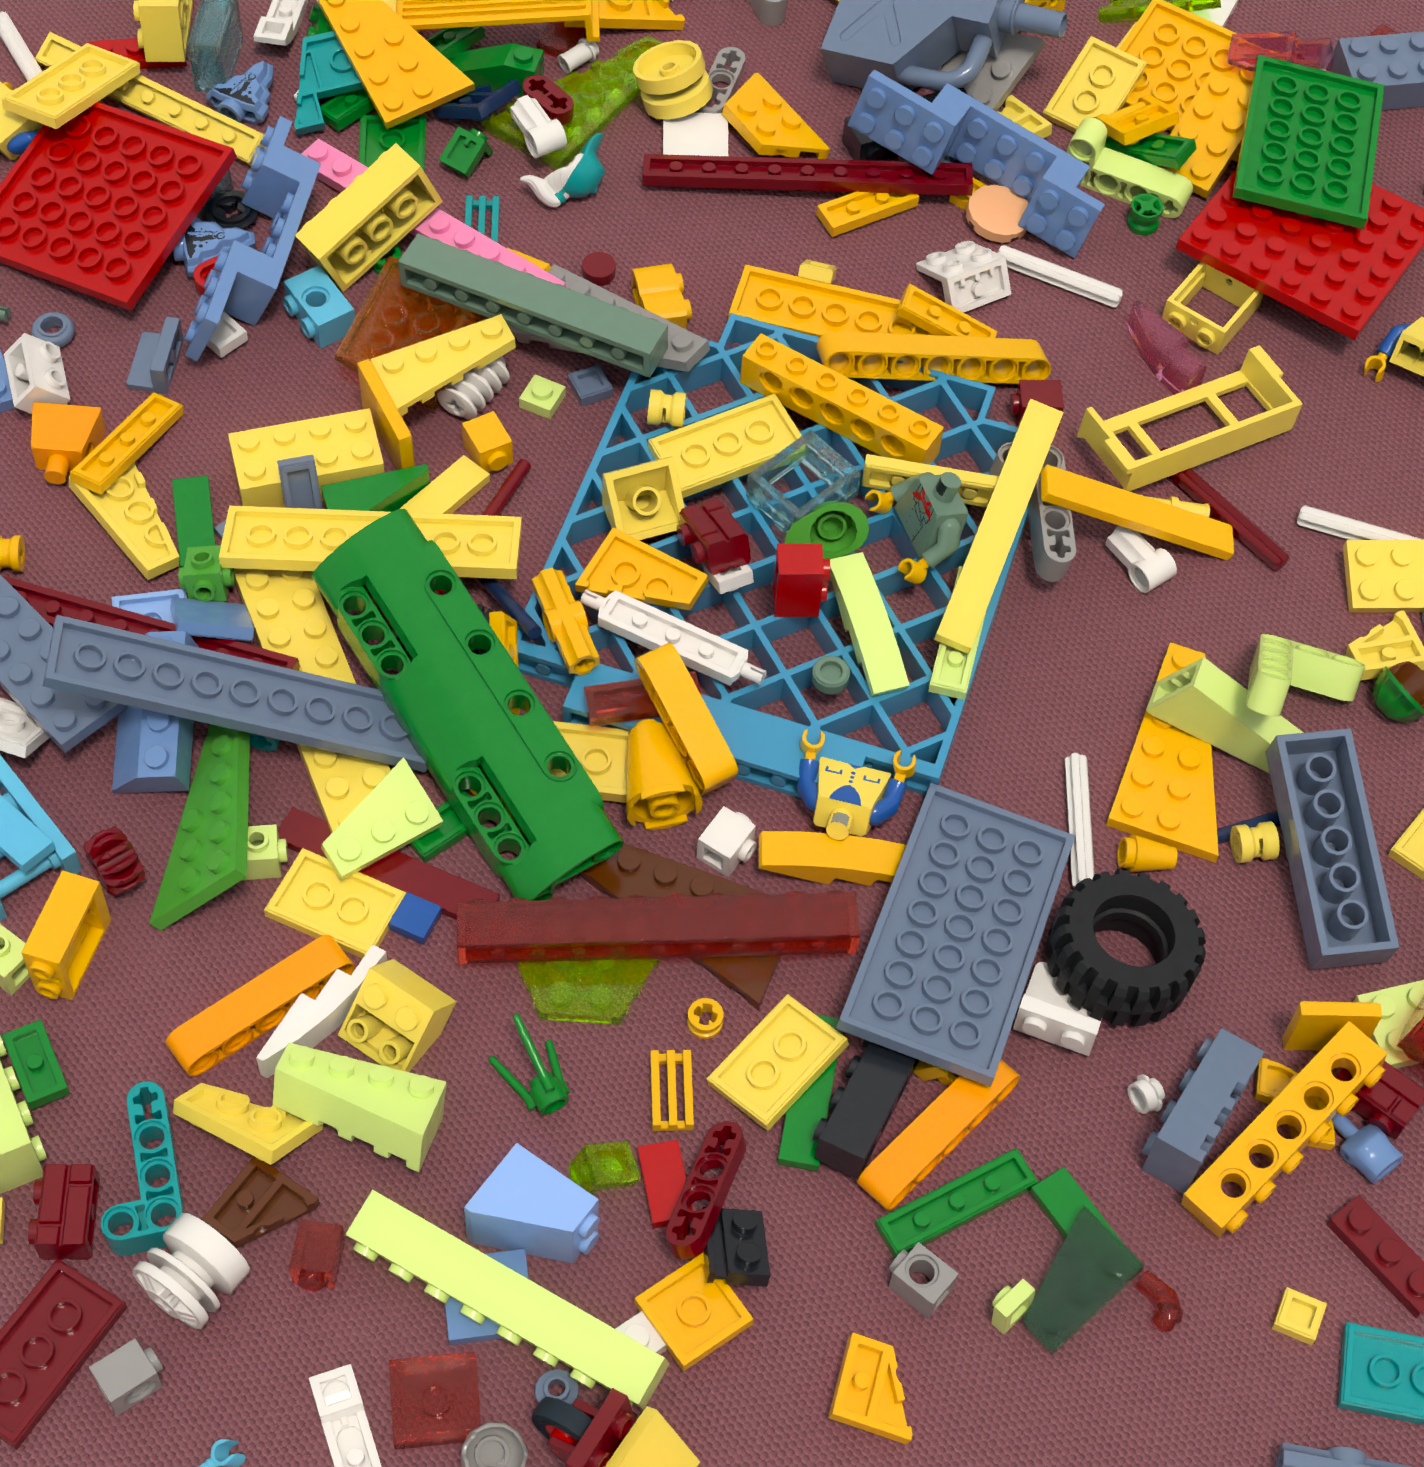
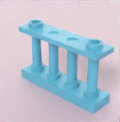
M0 755V791L3 794L2 796L46 834L56 847V850L26 873L18 869L0 880L1 922L7 918L1 902V898L50 868L55 870L60 867L61 870L73 874L81 872L82 869L75 849ZM0 852V859H1L2 857L5 856L2 852Z

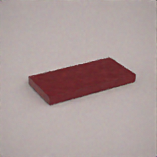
M58 1258L0 1329V1439L18 1450L128 1308L126 1302Z

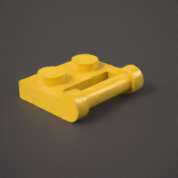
M1146 95L1139 98L1138 103L1109 115L1100 114L1093 118L1105 124L1108 136L1126 146L1136 144L1142 138L1154 133H1162L1167 128L1178 124L1179 111L1152 95Z

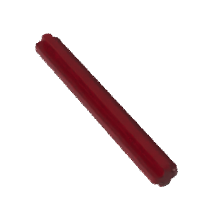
M1191 468L1169 476L1197 503L1209 504L1210 514L1218 521L1230 524L1233 528V534L1274 571H1278L1286 565L1289 555Z

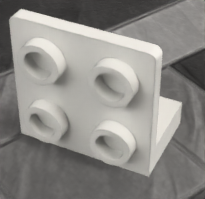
M973 241L960 242L955 245V249L947 252L931 253L926 256L925 260L916 263L918 271L942 282L945 303L963 313L1012 294L1006 257L989 248L975 244Z

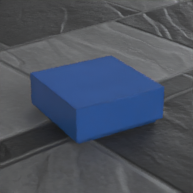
M406 892L388 923L389 930L424 945L442 915V907Z

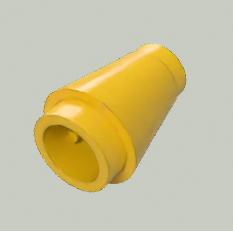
M1132 834L1130 837L1121 838L1117 850V863L1119 867L1126 868L1130 872L1173 870L1177 863L1176 847Z

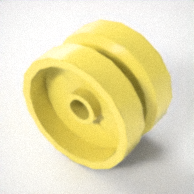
M684 40L664 42L651 47L634 62L633 73L641 90V98L648 115L656 119L665 120L681 118L696 112L711 99L713 88L709 75L705 70L706 64L698 44Z

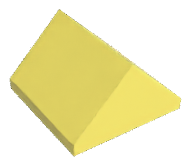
M673 456L603 474L602 506L611 528L614 527L637 540L677 531V525L681 524L679 513L685 506Z

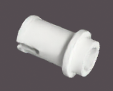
M581 38L576 46L558 55L557 61L561 69L569 74L587 61H595L596 56L600 53L599 47L596 42H587L586 38Z

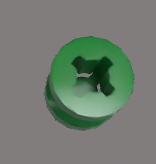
M1147 193L1135 196L1131 201L1130 212L1127 216L1128 228L1133 233L1141 236L1155 233L1159 228L1160 217L1163 213L1164 205L1157 196Z

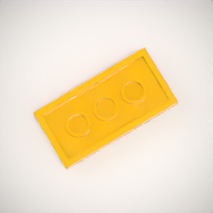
M1212 70L1179 119V123L1175 125L1169 134L1171 136L1194 139L1197 149L1180 169L1164 166L1158 167L1185 176L1192 182L1193 192L1207 199L1241 147L1251 88Z

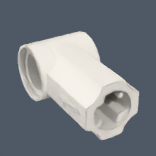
M525 95L518 98L516 103L510 107L511 117L523 132L527 148L534 158H539L567 146V137L563 126L557 119L551 120L535 98Z
M1118 526L1107 537L1105 545L1128 568L1129 578L1140 592L1147 593L1177 574L1176 563L1170 553L1162 548L1155 550L1139 532Z

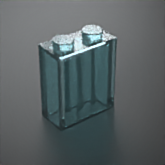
M201 0L187 43L195 91L208 93L215 85L225 84L233 77L243 44L238 0Z

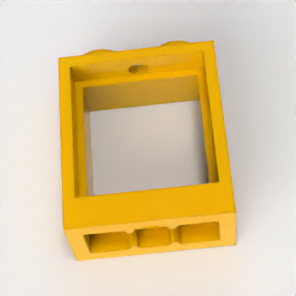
M62 870L21 951L33 986L44 997L50 999L62 997L73 1000L111 922L100 881Z

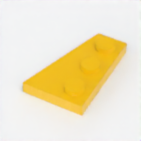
M613 527L575 583V589L577 592L583 593L588 589L601 596H608L616 590L643 603L690 611L708 584L709 579L707 574Z

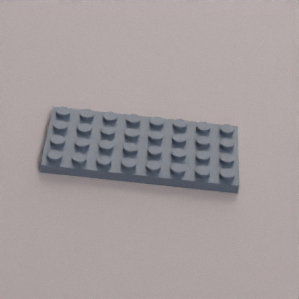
M930 783L836 1029L991 1087L1076 835Z

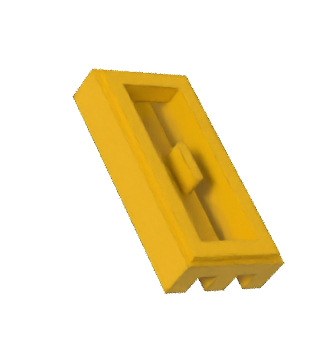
M651 1050L652 1131L693 1130L691 1050H683V1053L667 1050V1054H659V1050ZM667 1064L669 1121H661L659 1065ZM675 1064H683L685 1121H677Z

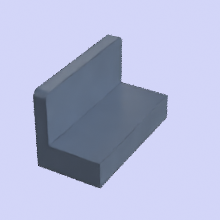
M166 316L161 333L142 332L126 381L128 389L168 394L184 342L180 318Z

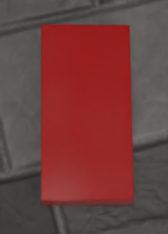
M678 1140L637 1146L652 1229L668 1225L687 1181Z

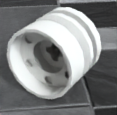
M181 1213L163 1234V1240L172 1254L158 1248H151L147 1252V1258L150 1263L139 1261L132 1269V1274L151 1300L163 1311L195 1329H202L209 1319L206 1311L216 1312L220 1308V1302L211 1287L222 1293L232 1294L249 1274L250 1267L240 1252L214 1228L191 1214Z

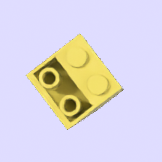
M391 959L369 968L338 1036L380 1065L409 1072L441 1035L457 1001L395 959Z

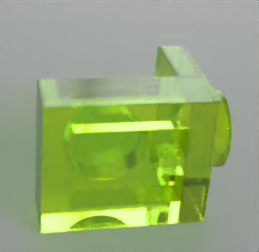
M628 1141L587 1144L569 1164L571 1181L592 1195L598 1189L634 1186L641 1178Z

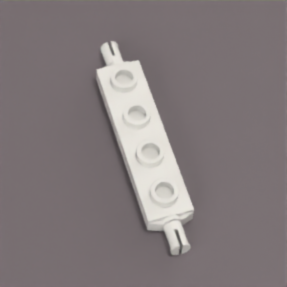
M586 589L581 596V604L599 611L598 626L650 650L670 642L678 651L685 666L729 686L739 679L740 676L758 683V685H761L766 677L767 670L747 663V649L615 590L604 598Z

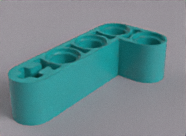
M143 1081L134 1085L127 1094V1108L141 1200L112 1206L104 1212L101 1218V1229L108 1247L113 1253L120 1256L147 1252L151 1248H166L163 1234L181 1213H185L170 1111L162 1088L157 1083L151 1081ZM151 1104L154 1119H146L144 1112L146 1110L145 1106ZM152 1140L163 1141L155 1149L145 1148L146 1144ZM166 1177L169 1179L164 1186L155 1188L150 1186L157 1178ZM164 1216L175 1217L170 1225L162 1227L156 1225L157 1221ZM119 1226H133L125 1235L117 1236L113 1234Z

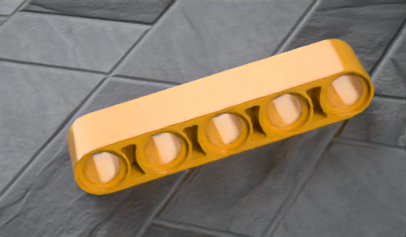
M331 935L321 936L178 1026L168 1035L165 1044L189 1076L200 1075L279 1025L301 993L316 1000L336 969L352 975L355 965Z
M1001 1059L991 1087L959 1076L865 1168L858 1178L857 1184L887 1211L894 1209L1007 1097L1019 1082L1020 1075Z

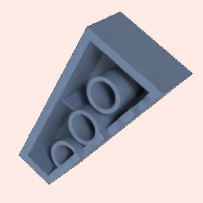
M1223 1028L1220 1029L1214 1041L1207 1037L1196 1056V1059L1201 1061L1197 1070L1188 1069L1178 1087V1090L1183 1092L1177 1102L1172 1099L1170 1100L1160 1118V1121L1164 1123L1159 1133L1152 1131L1141 1153L1148 1156L1142 1171L1184 1194L1191 1186L1265 1051Z

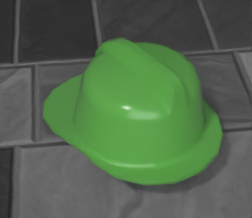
M837 501L823 502L816 506L811 513L792 524L786 533L784 544L822 543L823 558L834 559L857 550L866 541L869 532L868 518L860 508L853 504Z

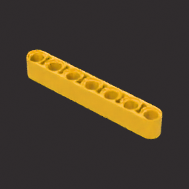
M831 331L823 334L816 344L822 364L847 378L935 381L937 379L929 376V374H932L929 369L982 383L1018 384L1019 380H1045L1051 372L1050 363L1040 344L1032 339Z

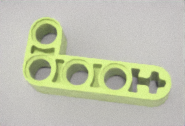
M1092 117L1083 119L1067 148L1068 154L1090 166L1080 186L1131 204L1132 199L1138 194H1152L1157 196L1164 205L1161 216L1171 219L1179 217L1193 192L1192 182L1183 175L1104 147L1107 138L1105 124Z

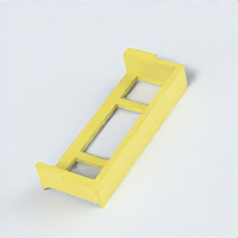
M1259 345L1248 350L1240 371L1103 421L1093 407L1087 408L1077 438H1084L1124 487L1123 490L1132 491L1292 430L1303 403L1281 379L1284 373ZM1246 386L1267 411L1238 421L1218 396ZM1205 401L1226 427L1160 451L1140 425ZM1127 430L1148 456L1135 461L1115 435Z

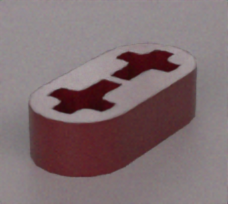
M532 75L524 80L522 84L523 96L528 95L530 98H535L551 120L557 119L561 125H565L573 119V99L551 80L542 75Z

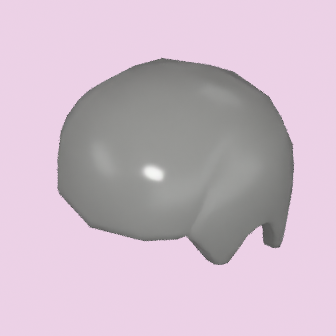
M483 1423L467 1435L462 1445L460 1463L462 1467H525L528 1451L518 1431L506 1423Z

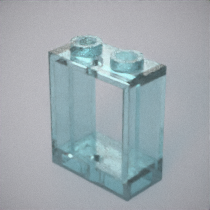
M809 430L748 475L746 497L755 509L762 510L770 517L780 531L788 532L793 523L811 513L819 504L827 501L847 503L857 496L861 472L812 430ZM802 462L829 487L802 507L797 508L771 484Z

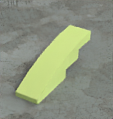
M863 552L830 559V577L845 632L849 631L857 662L858 664L862 663L871 697L908 688L910 685L895 635Z

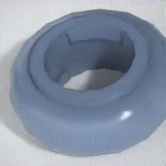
M49 312L42 314L34 321L31 334L36 338L49 341L62 348L73 339L75 326L72 319L66 314ZM51 328L61 329L56 333H46Z

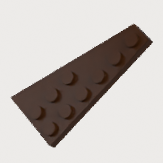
M625 843L611 857L578 874L601 893H608L624 905L623 909L633 917L638 916L648 923L653 932L697 965H704L719 977V981L730 990L734 988L748 998V1003L759 1011L799 914L800 905Z

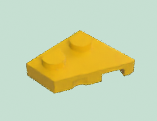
M852 1332L847 1340L828 1418L907 1445L912 1440L913 1433L911 1426L907 1427L902 1404L905 1397L902 1384L896 1376L898 1366L893 1346Z

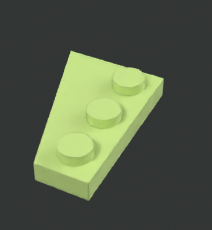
M403 757L322 843L321 849L342 881L441 827L443 819Z

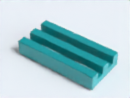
M466 195L465 224L471 228L473 210H479L478 232L485 235L486 210H492L491 239L497 243L499 234V196H493L492 200H486V196H479V200H473L472 195Z

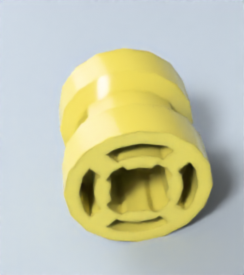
M651 389L647 424L659 425L663 422L669 423L675 428H682L685 419L687 393L675 392L673 395L665 394L662 390Z
M1272 821L1261 822L1256 827L1251 828L1246 824L1235 825L1231 828V851L1237 863L1251 862L1256 857H1260L1263 860L1278 858L1280 850L1277 828Z

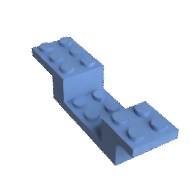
M875 69L868 76L848 126L933 175L947 155L961 163L972 164L973 170L998 185L1013 190L1029 202L1018 226L1075 259L1105 206L1104 203L1079 189L1090 168L1089 165L948 83L931 103Z
M282 116L278 118L274 128L269 125L267 126L260 141L263 147L257 145L250 160L253 171L248 169L240 187L246 190L241 202L242 204L273 218L269 230L272 231V237L267 236L261 252L236 240L232 242L228 252L220 251L214 268L210 270L203 286L205 288L204 295L200 296L193 313L196 315L194 321H191L184 336V340L189 342L184 356L198 361L218 326L223 312L256 326L277 290L295 234L299 228L321 163L284 146L292 121Z

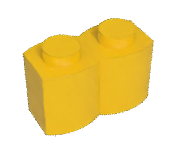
M672 263L632 269L631 288L635 304L686 329L687 320L692 319V309L689 299H684L682 295L684 284L681 273L675 272Z

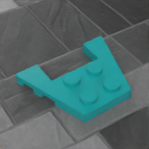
M333 31L303 38L299 92L297 93L296 102L297 113L294 122L296 135L325 129L318 99L364 89Z

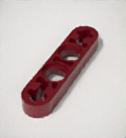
M731 1121L717 1123L706 1134L666 1227L665 1235L670 1251L677 1258L691 1259L697 1257L706 1248L746 1151L743 1131L737 1123ZM720 1145H724V1147H723V1152H724V1154H722ZM720 1168L724 1170L718 1177H703L704 1173L709 1169ZM695 1201H710V1204L702 1210L694 1211L689 1208ZM689 1224L691 1225L693 1235H688L690 1231Z

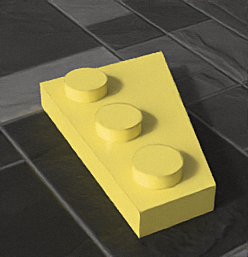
M204 1083L196 1085L174 1099L173 1114L270 1165L323 1129V1124L316 1126L314 1123L289 1114L273 1105L271 1107H263L249 1103L248 1095Z

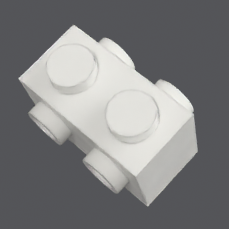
M24 333L4 353L14 407L32 414L33 402L67 405L70 401V395L60 347L49 341H44Z

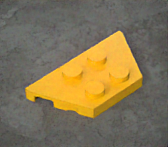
M599 0L600 28L683 30L685 18L682 14L675 15L669 9V0ZM585 20L564 21L565 27L586 28Z
M758 72L754 73L725 103L722 115L759 155H783L798 158L801 151L816 153L817 159H827L830 148Z

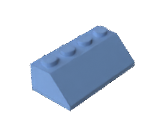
M187 631L148 632L145 634L151 637L199 647ZM126 705L127 709L118 714L112 792L189 791L194 720Z

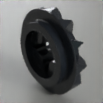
M227 190L217 193L208 200L204 209L207 221L216 222L222 228L237 227L248 230L249 225L256 224L259 211L242 204L245 192L238 190ZM233 211H238V215L233 214L231 217H226V213L231 214Z

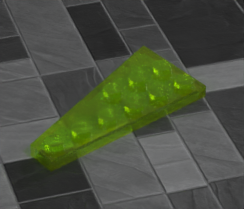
M648 35L618 50L617 56L605 62L599 59L591 63L590 69L581 74L575 71L553 82L573 99L574 116L569 123L562 125L567 137V146L541 156L538 159L556 169L565 167L596 133H599L641 92L633 73L634 62L642 53L651 47L662 44V42ZM516 101L507 105L506 111L496 116L492 114L489 119L482 121L484 129L530 154L523 132L511 117L510 107Z

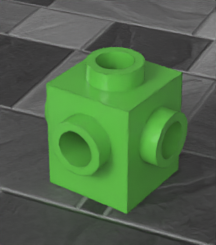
M221 545L187 548L185 565L179 568L178 575L180 588L182 590L186 589L189 599H197L203 602L227 601L229 586H234L235 574L234 568H222L219 563Z

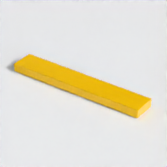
M1048 464L1041 470L1042 501L1224 560H1229L1234 555L1233 528L1230 524Z

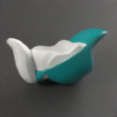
M596 133L584 146L581 153L576 155L568 166L553 171L544 179L533 175H525L520 178V181L527 184L542 203L552 208L560 206L569 197L582 198L591 193H597V187L605 175V169L597 157L604 134Z

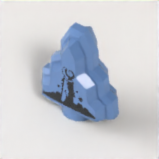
M261 61L249 68L243 75L233 76L225 84L215 85L205 95V98L217 112L239 123L242 121L257 126L258 123L264 121L269 112L267 103L270 100V93L268 88L273 83L274 67L269 63Z
M196 216L173 249L174 260L184 261L188 276H193L195 268L200 263L218 256L221 250L227 252L234 240L254 248L256 246L254 232L237 227L222 228L216 222L201 221Z

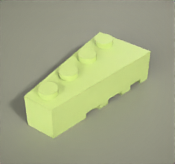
M0 1036V1057L8 1054ZM1 1059L0 1194L43 1177L40 1161L47 1159L39 1135L31 1138L26 1126L34 1124L26 1101L17 1103L13 1092L21 1088L13 1067L10 1066L4 1069Z
M288 1043L275 1067L273 1106L305 1121L314 1123L316 1126L326 1123L336 1128L338 1136L351 1142L355 1137L374 1145L373 1152L389 1158L392 1154L406 1160V1167L419 1172L443 1119L447 1082L307 1046Z

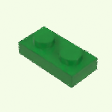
M41 1020L2 1034L30 1110L70 1095Z

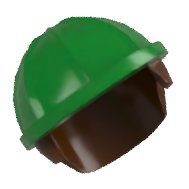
M1410 661L1398 663L1389 668L1385 666L1375 682V703L1389 719L1399 722H1410L1424 716V672Z

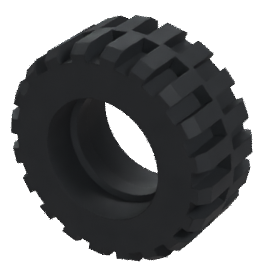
M1116 870L1114 875H1110L1109 871L1094 874L1092 880L1091 878L1083 879L1064 898L1048 933L1049 938L1046 942L1045 954L1049 959L1047 966L1050 975L1058 977L1055 985L1063 995L1068 993L1071 997L1070 1003L1079 1010L1083 1007L1090 1011V1017L1101 1021L1103 1017L1111 1020L1110 1024L1124 1026L1126 1022H1131V1025L1134 1027L1146 1025L1149 1019L1151 1022H1158L1166 1018L1169 1012H1174L1182 1004L1201 971L1200 968L1204 963L1206 955L1204 948L1206 939L1202 927L1197 928L1200 920L1194 909L1188 910L1186 907L1188 901L1180 893L1175 895L1170 891L1171 886L1162 880L1160 883L1150 880L1151 875L1139 872L1135 876L1130 875L1128 870ZM1101 930H1118L1128 933L1145 944L1152 953L1156 964L1145 967L1124 964L1105 952L1098 943L1094 933Z

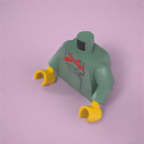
M925 472L891 486V491L887 493L870 490L865 495L866 500H879L875 507L869 509V511L878 514L888 513L892 508L893 502H897L894 508L920 559L918 562L910 558L902 560L898 565V571L908 574L904 577V580L913 584L922 583L926 578L929 566L933 569L946 558L952 557L959 548L960 536L968 517V510L958 492L962 483L961 479L952 472H945L940 475Z

